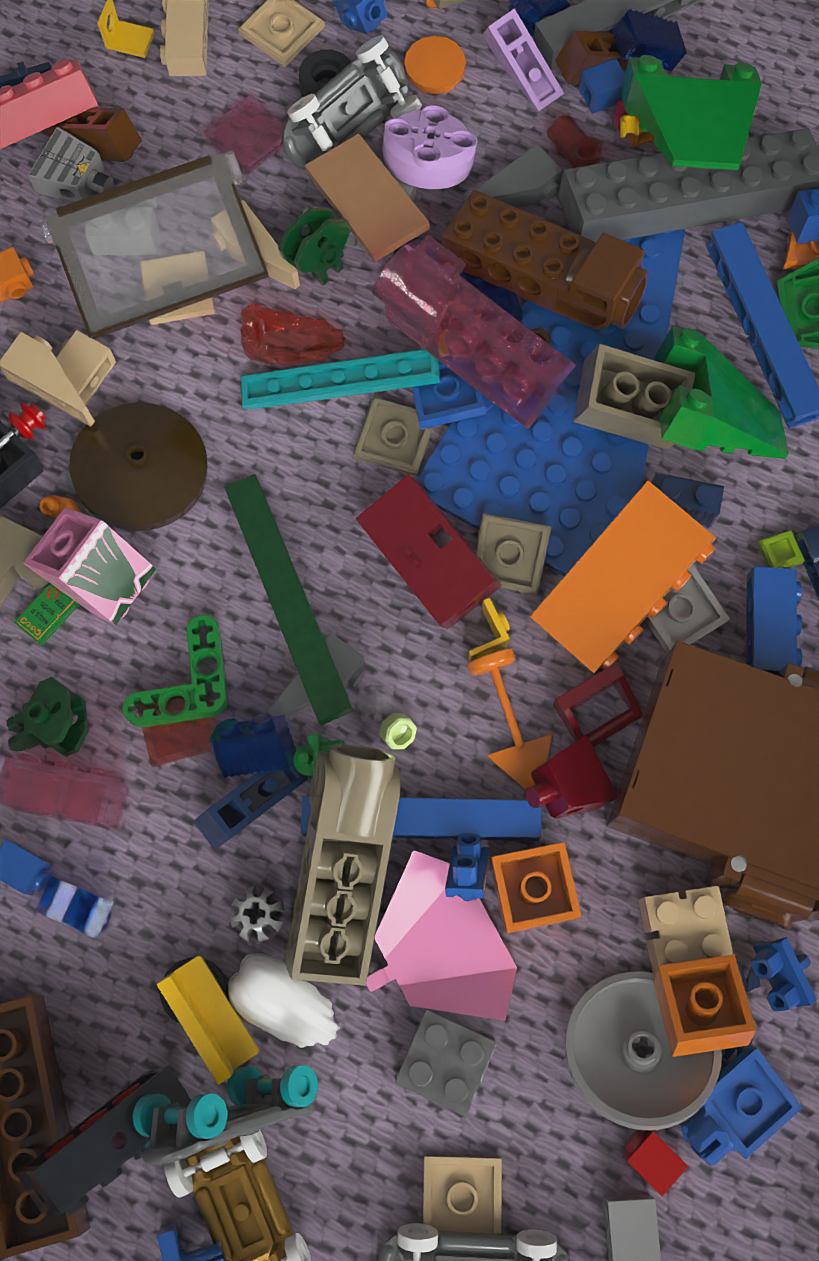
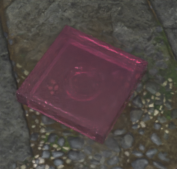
M251 94L205 129L204 134L246 177L283 148L282 134L284 125Z

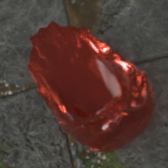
M250 304L241 311V345L244 354L251 360L281 365L323 361L333 352H337L345 346L346 338L343 336L344 331L336 329L324 318L299 317L291 311L274 310L260 304Z

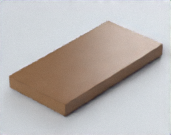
M360 134L355 135L304 165L307 175L340 218L348 222L351 232L374 262L430 229L429 221Z

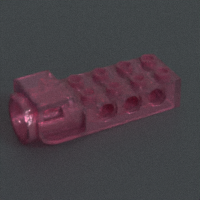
M427 236L417 246H414L412 243L403 246L384 267L372 290V295L385 304L384 312L388 320L529 429L549 406L576 365L463 279L460 275L466 263L434 238Z

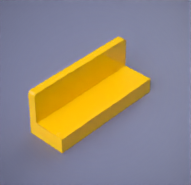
M196 956L158 982L159 990L218 1085L230 1078L234 1069L258 1054V1046L202 956Z

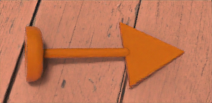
M513 648L475 659L466 665L469 673L473 676L491 673L515 743L513 747L486 755V757L526 791L527 787L535 785L531 772L548 760L552 734L523 742L499 669L507 667L515 661Z

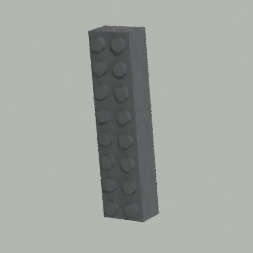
M803 128L747 138L739 170L672 166L662 153L564 170L558 198L570 230L597 242L602 233L620 240L791 210L798 191L819 189V148L810 129Z

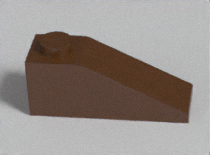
M574 31L555 60L562 72L563 78L568 84H580L582 71L616 58L622 70H626L629 57L656 56L644 35Z
M91 108L42 130L44 133L52 136L58 127L95 149L99 153L101 160L125 162L133 156L134 150L142 142L124 108Z

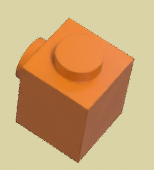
M14 247L0 252V302L9 298L19 299L28 290L34 288L29 277L35 274L26 256L19 258Z

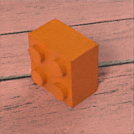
M565 842L493 856L489 860L505 934L577 920L582 917Z
M735 954L658 966L653 983L672 1057L750 1044L757 1030Z

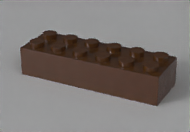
M44 995L28 996L0 1004V1260L79 1237L90 1229L86 1204L69 1216L66 1212L61 1215L41 1214L16 1175L18 1170L71 1130Z

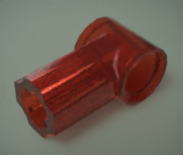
M562 115L554 120L551 127L547 130V137L569 161L571 168L600 164L602 145L596 138L587 137L570 116Z

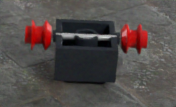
M22 402L20 403L22 409L20 414L16 415L12 412L8 414L10 427L5 426L0 421V509L44 472L36 453L19 439L22 437L33 440L32 431L36 427L42 430L46 429L43 423L46 417L33 403L28 406Z

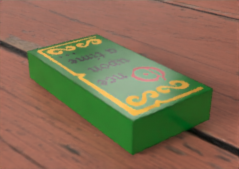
M50 583L14 623L43 646L80 604Z

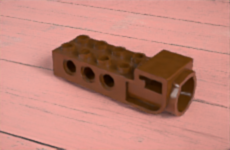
M474 189L441 236L442 262L593 329H605L610 324L624 329L634 316L648 282V271L642 268L645 250L606 233H602L597 242Z

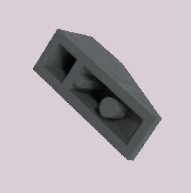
M537 144L475 190L516 208L536 205L544 198L546 200L552 199L559 192L563 170ZM471 192L463 198V204L467 200Z
M330 632L325 638V642L345 690L349 685L354 688L366 673V670L363 669L365 666L364 656ZM299 673L265 714L264 717L270 725H278L312 708Z

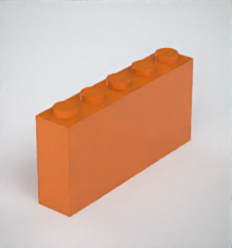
M647 481L530 617L593 673L598 672L601 668L605 670L619 659L620 656L616 651L621 645L626 642L630 646L643 632L644 629L639 625L645 618L650 615L654 619L667 605L668 602L663 598L672 588L678 592L691 578L692 575L687 571L696 561L703 564L715 551L716 547L712 543L716 538L651 482Z

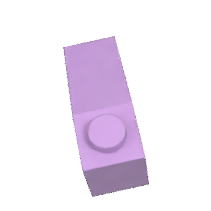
M515 8L485 30L483 37L493 54L538 112L564 94Z

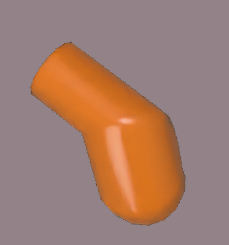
M51 495L50 497L42 498L40 501L41 512L50 517L57 518L64 508L81 513L77 503L70 498Z

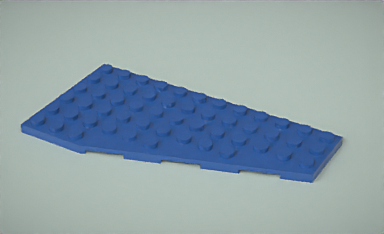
M685 229L622 240L645 250L642 268L647 270L649 274L641 302L631 321L624 329L610 324L605 329L589 328L527 300L479 377L487 414L452 422L417 478L420 485L442 511L479 531L483 513L552 527L544 566L566 576L631 501L642 486L649 444L573 422L584 360L599 344L655 361L654 357L668 334ZM521 328L530 331L535 328H541L550 334L551 342L548 352L530 370L507 350V337L514 329Z

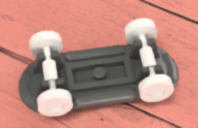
M383 35L376 36L363 44L356 52V59L315 94H309L301 98L287 111L289 117L283 128L282 142L287 157L295 166L305 170L304 165L355 135L360 134L364 138L390 114L393 118H397L407 112L421 108L422 104L417 95H411L404 99L405 94L409 91L406 86L405 69L396 53L388 48V43Z
M421 1223L401 1226L398 1229V1233L394 1234L384 1243L378 1256V1261H570L566 1251L557 1243V1237L544 1230L528 1229L519 1232L517 1235L438 1231L430 1225Z

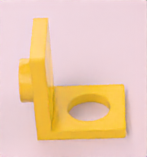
M113 0L106 1L98 20V26L106 49L145 58L155 34L153 28L119 21ZM110 15V23L107 29V19Z
M490 597L483 600L482 610L496 639L469 651V662L508 647L510 638L506 632L510 630L508 621L502 611H496Z

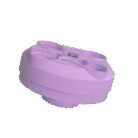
M430 105L422 110L410 111L386 121L382 143L383 162L394 177L411 186L424 189L449 188L461 183L468 177L474 163L478 141L477 137L461 121L449 115L446 109L437 105Z

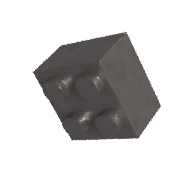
M426 1009L395 1084L467 1117L497 1042Z

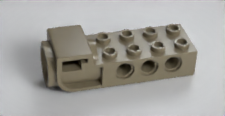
M334 744L330 747V752L317 751L309 794L311 812L285 956V965L291 980L366 986L400 797V773L395 766V757L380 749Z

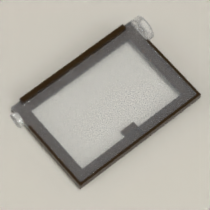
M233 150L214 157L208 155L56 208V212L45 215L46 223L40 225L48 244L55 243L89 338L96 339L269 277L235 187L244 183Z

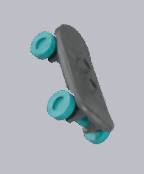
M293 1065L286 1069L282 1078H270L269 1074L261 1075L254 1067H238L233 1071L232 1076L228 1078L227 1094L230 1101L234 1104L230 1107H226L224 1100L219 1095L213 1093L195 1096L188 1107H180L179 1102L171 1103L163 1094L144 1095L138 1100L133 1111V1123L137 1132L142 1136L151 1137L141 1149V1158L150 1165L176 1162L207 1147L224 1145L229 1142V1139L237 1136L252 1135L258 1133L259 1129L296 1116L311 1115L315 1110L312 1102L318 1090L316 1074L309 1066Z

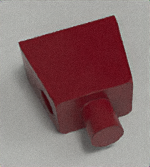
M587 735L533 770L531 777L535 785L527 787L525 791L526 799L531 807L538 808L545 805L550 816L555 819L595 811L618 798Z

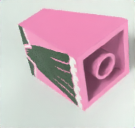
M68 508L62 510L23 562L28 568L95 616L114 625H117L119 620L127 614L129 606L139 592L147 586L150 577L156 570L154 566L102 520Z

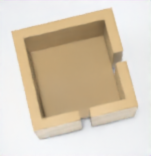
M719 886L639 899L645 933L658 931L659 935L658 939L646 941L652 973L656 974L659 965L733 954Z

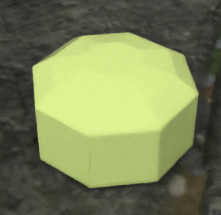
M392 713L382 721L379 735L391 749H405L414 741L417 727L404 713Z

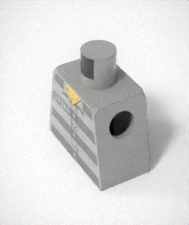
M58 127L28 174L36 193L73 202L88 198L92 190L102 193L113 187V178L102 173L105 168L99 153Z

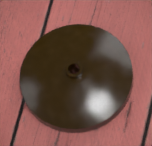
M126 403L101 412L93 418L95 422L92 426L86 424L78 434L70 454L69 468L75 492L84 507L104 523L116 528L132 531L161 528L183 517L201 497L208 473L206 449L195 427L179 413L152 403Z

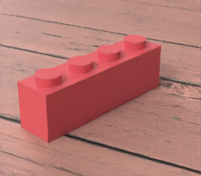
M77 58L71 61L69 59L61 60L55 63L52 69L42 74L40 72L32 73L26 76L23 82L13 87L6 85L0 88V149L98 105L95 93Z

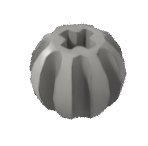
M255 886L244 889L247 899L242 902L236 896L231 904L232 907L239 908L238 915L229 917L232 928L243 923V929L239 937L248 942L254 931L258 934L259 943L270 940L266 931L267 928L272 926L279 932L284 923L274 919L276 913L285 912L283 902L279 901L270 905V900L275 895V892L267 887L264 888L260 897H257ZM257 904H259V908L265 911L266 914L264 918H258L257 924H254V919L248 917L249 910L254 911Z

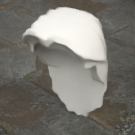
M261 953L249 954L244 957L239 972L231 976L229 980L228 996L232 1006L246 1021L272 1034L281 1041L293 1043L300 1048L313 1046L315 1043L327 1045L330 1040L337 1038L336 1032L340 1029V1026L334 1021L332 1003L322 996L315 986L307 981L291 980L285 963L279 958Z

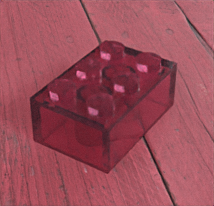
M20 754L19 759L5 758L0 776L1 805L15 811L119 831L129 788L121 783L120 777L113 776V772L100 768H91L90 773H86V771L78 769L77 765L64 761H55V765L52 766L49 763L42 762V758L28 754Z

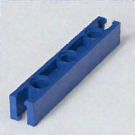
M743 222L712 231L710 235L712 241L707 243L706 248L720 279H724L722 283L746 336L750 335L747 337L771 392H775L773 396L788 429L818 420L819 386Z
M302 796L301 834L303 836L307 835L311 812L309 796ZM399 798L392 838L457 840L460 834H478L481 840L539 841L541 839V806L533 808L527 800Z

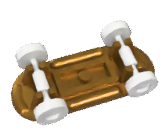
M261 1131L248 1136H237L229 1139V1142L224 1145L207 1147L187 1158L164 1164L168 1184L178 1198L192 1191L194 1192L213 1244L218 1241L221 1242V1255H224L225 1261H312L303 1237L299 1233H294L266 1163L267 1149Z

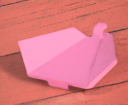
M413 850L374 937L388 966L367 977L366 985L370 993L396 979L409 1006L505 1021L517 966L479 898L464 901L457 895L446 897L445 886L450 863Z

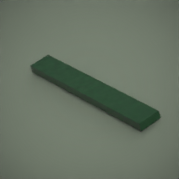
M256 474L224 487L318 723L322 726L353 712L354 709Z

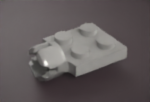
M694 565L687 571L692 576L678 592L672 588L663 598L668 603L654 619L650 615L645 618L646 623L667 654L677 640L691 645L730 620Z

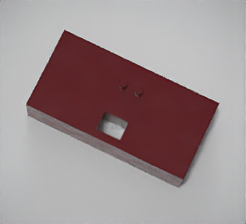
M407 474L355 518L441 627L449 629L502 586L420 483L410 474Z

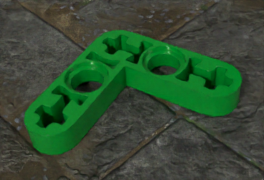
M208 615L196 616L187 626L192 684L136 692L129 695L123 703L122 711L124 717L131 725L137 728H145L218 716L226 710L228 706V691L221 632L217 622ZM202 626H207L208 630L212 631L207 633V643L210 648H203L202 640L197 634L201 632ZM206 657H212L217 661L216 669L209 674H203L198 671L199 662ZM205 683H212V689L216 697H220L214 701V706L211 707L207 705L206 701H202L208 698V688ZM174 696H181L185 699V706L178 713H170L166 709L168 700ZM158 699L161 715L157 716L158 713L155 709H148L143 711V717L138 718L132 711L136 710L138 703L141 702L146 708L157 707L155 700Z

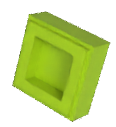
M792 530L759 540L757 543L767 567L787 569L802 564L805 561Z

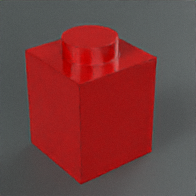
M640 1130L635 1131L623 1146L627 1150L622 1156L624 1160L662 1197L689 1167L652 1130H645L644 1133Z

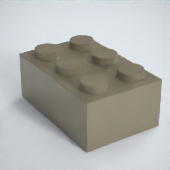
M599 344L584 360L573 422L668 450L675 443L661 438L660 416L679 385L693 389L695 373Z

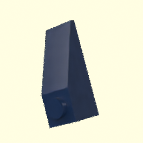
M285 751L193 821L214 850L308 780L307 776L296 770L293 763L294 759L288 751Z

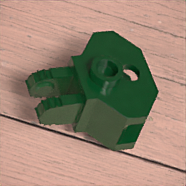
M310 208L286 228L278 250L284 260L302 273L311 272L313 277L324 286L329 282L326 273L329 268L337 273L344 269L341 258L344 256L343 249L351 230L346 220L334 219L329 208Z
M53 677L40 681L29 702L22 705L23 712L15 714V716H11L6 720L9 731L20 732L8 739L10 750L22 752L23 750L40 745L45 749L51 747L65 757L79 752L89 732L85 700ZM77 715L78 719L76 723L72 725V722L74 721L73 716Z

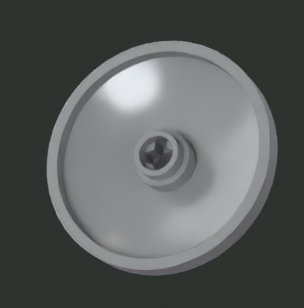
M639 971L610 976L592 986L581 997L570 1016L567 1026L565 1055L570 1076L584 1100L599 1114L616 1124L628 1128L660 1130L684 1122L705 1104L719 1077L722 1050L672 1057L653 983L656 974ZM635 1050H643L646 1053L645 1058L638 1057Z

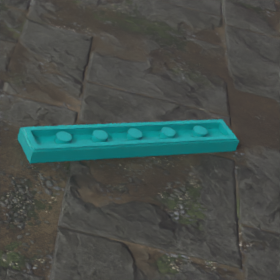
M436 347L241 375L242 407L244 409L268 408L441 383L438 350Z

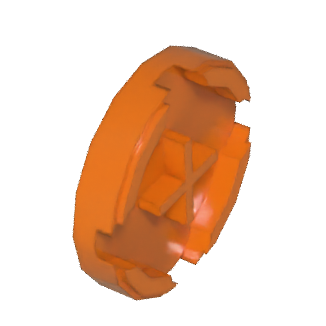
M434 35L421 38L411 45L406 52L404 69L407 80L418 87V90L429 94H441L454 89L455 85L462 81L465 75L466 58L464 51L455 41L447 37Z

